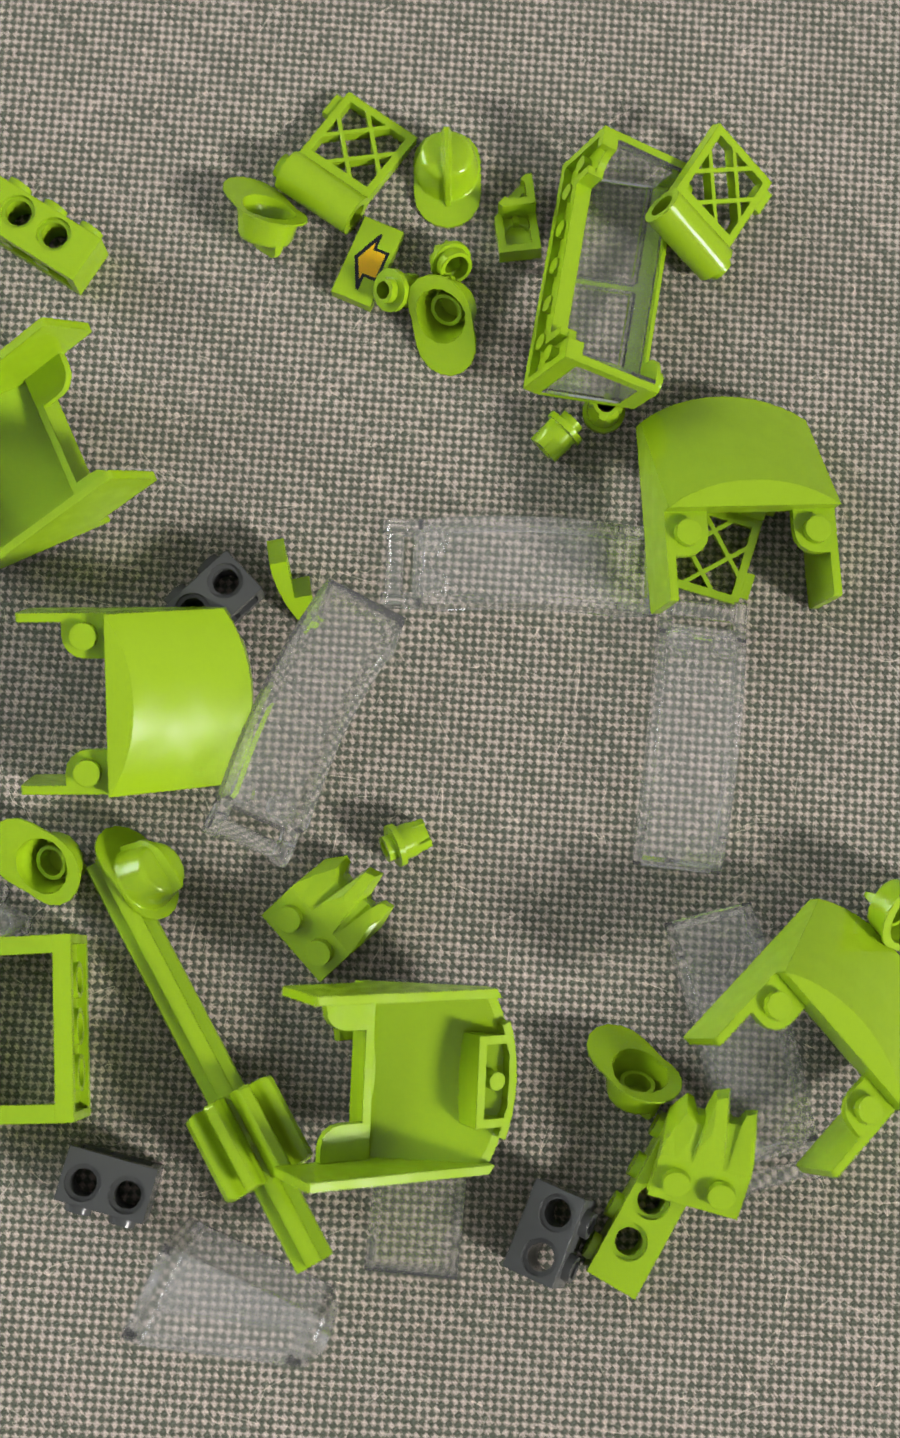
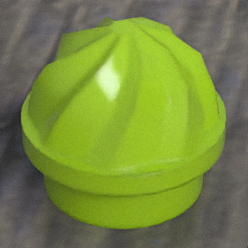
M445 239L444 243L434 246V251L430 255L431 271L435 275H442L444 277L454 276L457 281H463L472 269L469 249L462 242Z

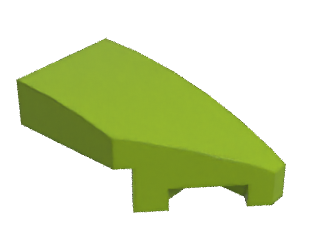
M532 173L524 174L520 179V185L509 197L504 196L498 203V214L494 217V227L499 263L541 258L542 247L536 216V197Z
M284 538L267 541L269 566L283 601L303 626L318 625L310 577L305 576L292 579Z

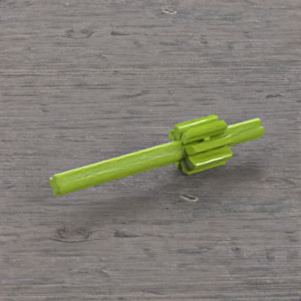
M96 859V863L86 867V871L208 1104L204 1107V1110L192 1115L186 1121V1126L226 1202L233 1203L254 1192L297 1275L332 1255L333 1251L301 1190L274 1177V1167L304 1163L312 1157V1150L271 1075L260 1077L250 1084H244L159 920L147 919L136 913L102 870Z

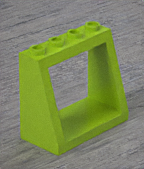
M69 933L0 937V956L52 953L55 1104L0 1105V1125L74 1123L91 1115L87 935Z

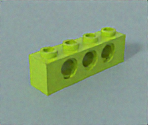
M0 176V246L81 296L109 255L102 241V233L86 221H81L80 224H77L66 217L68 215L67 212L56 202L50 199H45L42 202L31 195V189L17 178L10 177L9 180H6ZM31 215L27 223L14 225L15 220L19 216ZM59 236L67 237L62 246L56 248L49 247L50 242L54 238Z
M663 1110L657 1113L648 1130V1134L653 1136L647 1149L645 1152L638 1150L628 1165L626 1174L631 1178L622 1193L616 1190L608 1201L604 1215L609 1218L600 1233L595 1230L592 1232L581 1253L582 1256L586 1257L583 1265L588 1273L634 1300L686 1207L685 1205L660 1199L659 1204L650 1210H644L638 1205V1195L648 1185L660 1147V1134L667 1112ZM626 1227L636 1229L639 1238L633 1248L621 1250L616 1247L615 1238L621 1229Z

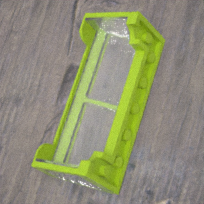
M605 125L562 165L523 389L538 395L629 409L637 408L659 393L664 379L661 373V365L658 361L649 360L667 243L646 222L645 216L651 205L670 189L686 165L685 162ZM689 183L686 188L692 193L693 188Z

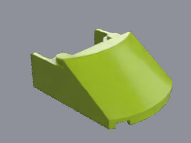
M42 317L0 350V569L111 522L109 514L157 481L154 471L95 470L90 473L58 399L69 390L72 379L71 368L65 353L92 332L87 322Z
M720 396L692 399L677 403L652 414L639 423L636 427L651 614H660L679 601L676 558L695 556L704 549L709 535L707 513L789 511L793 541L804 553L809 609H819L842 596L835 508L841 502L806 420L782 407L767 402L741 397Z
M36 607L16 612L15 622H61L63 645L73 656L83 659H105L107 748H88L78 751L68 761L65 774L33 775L21 785V795H109V798L227 785L242 758L250 733L253 714V680L244 641L241 639L226 607Z
M817 898L810 899L684 1035V1039L690 1045L720 1046L749 1015L765 1029L780 1030L790 1025L804 1010L861 1075L842 1099L841 1113L796 1164L802 1173L837 1178L895 1110L900 1111V955L896 950L883 944L881 936L861 917L842 906Z
M355 980V983L284 985L282 987V996L312 1006H322L323 1017L327 1024L337 1030L353 1031L349 1122L335 1123L322 1131L316 1144L315 1162L275 1166L274 1177L305 1193H319L489 1175L494 1164L489 1162L499 1138L505 1140L509 1130L517 1083V1059L511 1021L504 1018L498 998L502 997L498 989L489 986Z

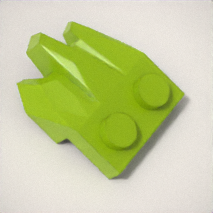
M348 855L324 859L290 887L261 915L319 982L324 980L353 952L381 929L394 908V905L387 900L379 902L372 900V892L384 873L369 867L352 878L349 874L351 861Z
M731 1088L714 1090L705 1109L698 1107L695 1097L687 1092L668 1109L660 1134V1147L647 1185V1195L737 1220L754 1167L758 1110H745L740 1117H733L730 1112Z

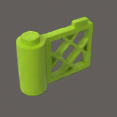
M348 92L344 98L336 94L322 111V117L326 120L300 151L293 152L291 155L284 154L278 160L273 170V176L276 177L275 187L344 234L350 233L356 227L370 201L417 144V137L351 92ZM351 109L365 118L366 128L343 130L341 119ZM392 136L402 144L394 152L378 153L375 137ZM369 138L371 154L348 157L346 141ZM339 142L342 158L325 159L315 151L323 143ZM386 163L381 169L380 164ZM374 165L376 176L366 187L352 177L350 167Z
M717 123L710 127L670 189L661 195L648 209L645 220L700 280H715L724 275L730 268V259L733 252L730 247L752 214L759 215L772 196L768 191L772 182L722 124ZM716 142L724 149L726 167L713 168L712 148ZM738 173H745L755 185L747 197L740 198ZM714 174H726L728 198L716 199ZM694 175H702L704 200H697L686 188ZM729 204L730 224L724 230L718 223L717 205Z
M775 512L707 513L708 528L710 530L708 537L711 535L714 537L724 558L703 569L696 555L691 556L690 559L697 572L683 580L678 579V588L733 606L738 605L739 598L748 600L755 575L747 572L765 516L773 517ZM711 518L724 521L725 523L715 527ZM732 524L750 529L745 547L729 554L718 532ZM742 554L739 568H737L733 558ZM727 562L735 577L731 594L714 590L705 573ZM700 576L705 587L690 581Z

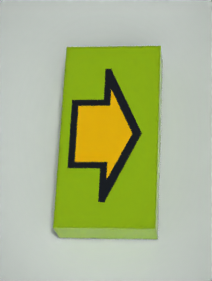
M365 216L331 290L332 296L371 312L376 302L373 292L375 279L383 269L391 268L403 242L404 232Z

